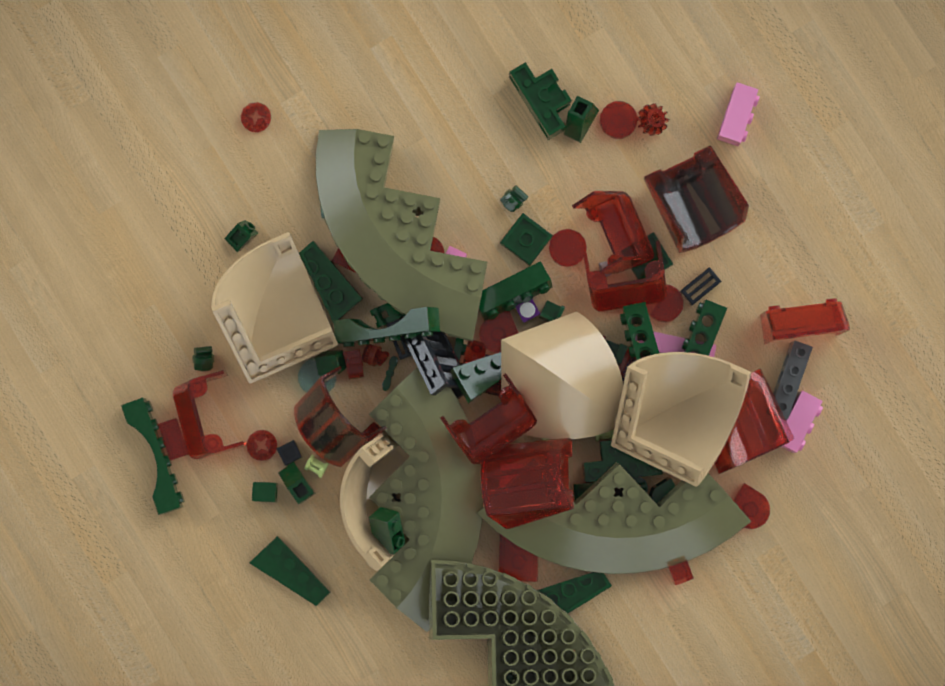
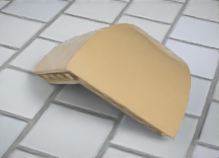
M289 232L271 239L243 255L224 273L217 283L212 296V311L249 384L338 346L318 295Z
M576 311L501 340V425L524 435L558 440L587 438L614 430L623 390V380L617 361L608 343L587 318Z
M687 352L659 353L633 362L627 367L611 446L697 487L716 462L731 434L746 395L751 372L725 360Z
M386 431L365 444L354 455L345 471L340 490L341 514L347 534L355 548L366 560L367 565L376 572L394 555L390 554L372 534L369 516L379 507L369 497L410 457ZM395 494L396 499H400L401 494ZM404 534L406 544L410 539Z

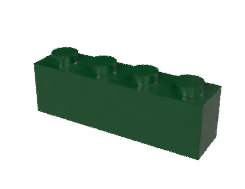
M540 261L482 290L479 312L484 321L495 319L500 313L511 311L516 305L529 302L533 297L545 294L553 288L551 278L542 262Z

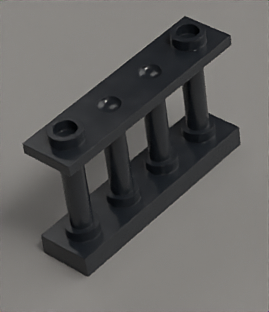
M432 332L433 336L421 337V334H417V338L405 339V336H403L431 395L436 396L448 387L453 390L457 399L464 396L450 373L453 367L461 364L444 332Z

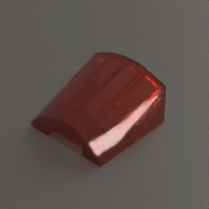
M761 368L751 373L746 395L735 425L715 462L718 474L760 457L794 439Z
M561 438L486 447L481 464V491L486 515L505 529H511L574 509L573 491L569 488L568 458L572 457V439Z

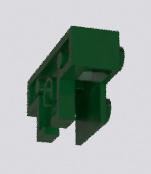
M526 62L509 72L511 82L547 140L562 133L566 126L558 113L569 107L572 100L565 89L563 91L557 84L559 79L553 69L546 71L536 78Z
M612 440L599 442L601 461L582 463L584 482L597 481L616 462L632 478L663 474L662 470L612 447Z

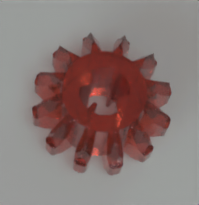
M653 103L651 105L647 104L643 106V109L639 110L638 114L640 116L636 120L641 123L638 125V128H644V134L649 133V136L659 135L663 132L662 130L668 127L666 123L670 119L665 117L668 112L662 111L663 106L657 107L656 103Z

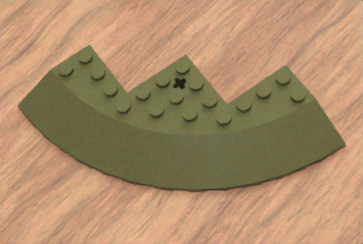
M361 129L319 130L316 148V182L319 201L331 236L348 265L354 269L367 287L379 295L378 297L381 300L388 302L401 314L407 315L411 309L437 307L439 308L441 332L448 334V336L473 342L487 262L431 251L440 198L385 188L394 146V136Z
M417 367L369 414L410 456L369 497L379 508L383 507L399 512L403 533L410 539L370 581L397 609L428 632L431 560L458 561L472 564L483 518L477 512L483 508L484 489L478 446L461 403H459L453 390L448 387L436 396L431 395ZM400 493V499L397 500L395 494Z
M533 460L477 512L501 535L515 545L542 559L573 569L606 574L642 573L687 562L716 548L732 538L751 522L709 473L697 487L681 480L656 504L617 462L573 502L546 471ZM615 487H617L618 489L621 488L619 494L613 495L615 493V491L613 490Z
M431 560L429 639L487 638L488 686H614L609 670L587 634L579 628L570 615L558 607L550 598L538 592L532 586L506 573L470 563ZM508 673L513 675V679H510L509 683L506 680Z

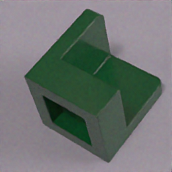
M547 300L539 318L546 322L561 317L565 306H559Z
M606 340L617 364L620 365L628 346Z
M343 350L325 351L315 357L319 376L340 374L347 368Z
M253 482L252 501L277 502L278 483Z

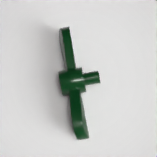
M392 356L389 360V368L382 383L384 391L390 388L391 377L394 376V369L398 363L396 356Z

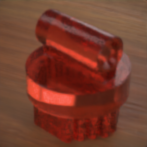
M369 344L364 348L362 360L373 367L376 365L381 366L389 357V353L387 351L382 352V347L379 345Z

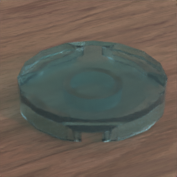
M315 358L306 361L298 373V381L301 388L307 394L313 396H323L329 393L334 388L337 380L336 374L319 376Z

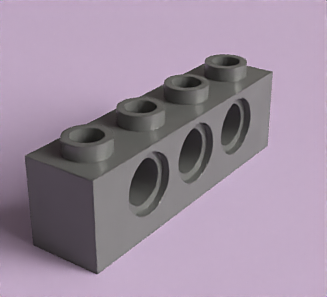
M795 340L790 343L766 412L767 415L781 420H788L813 348L812 346Z

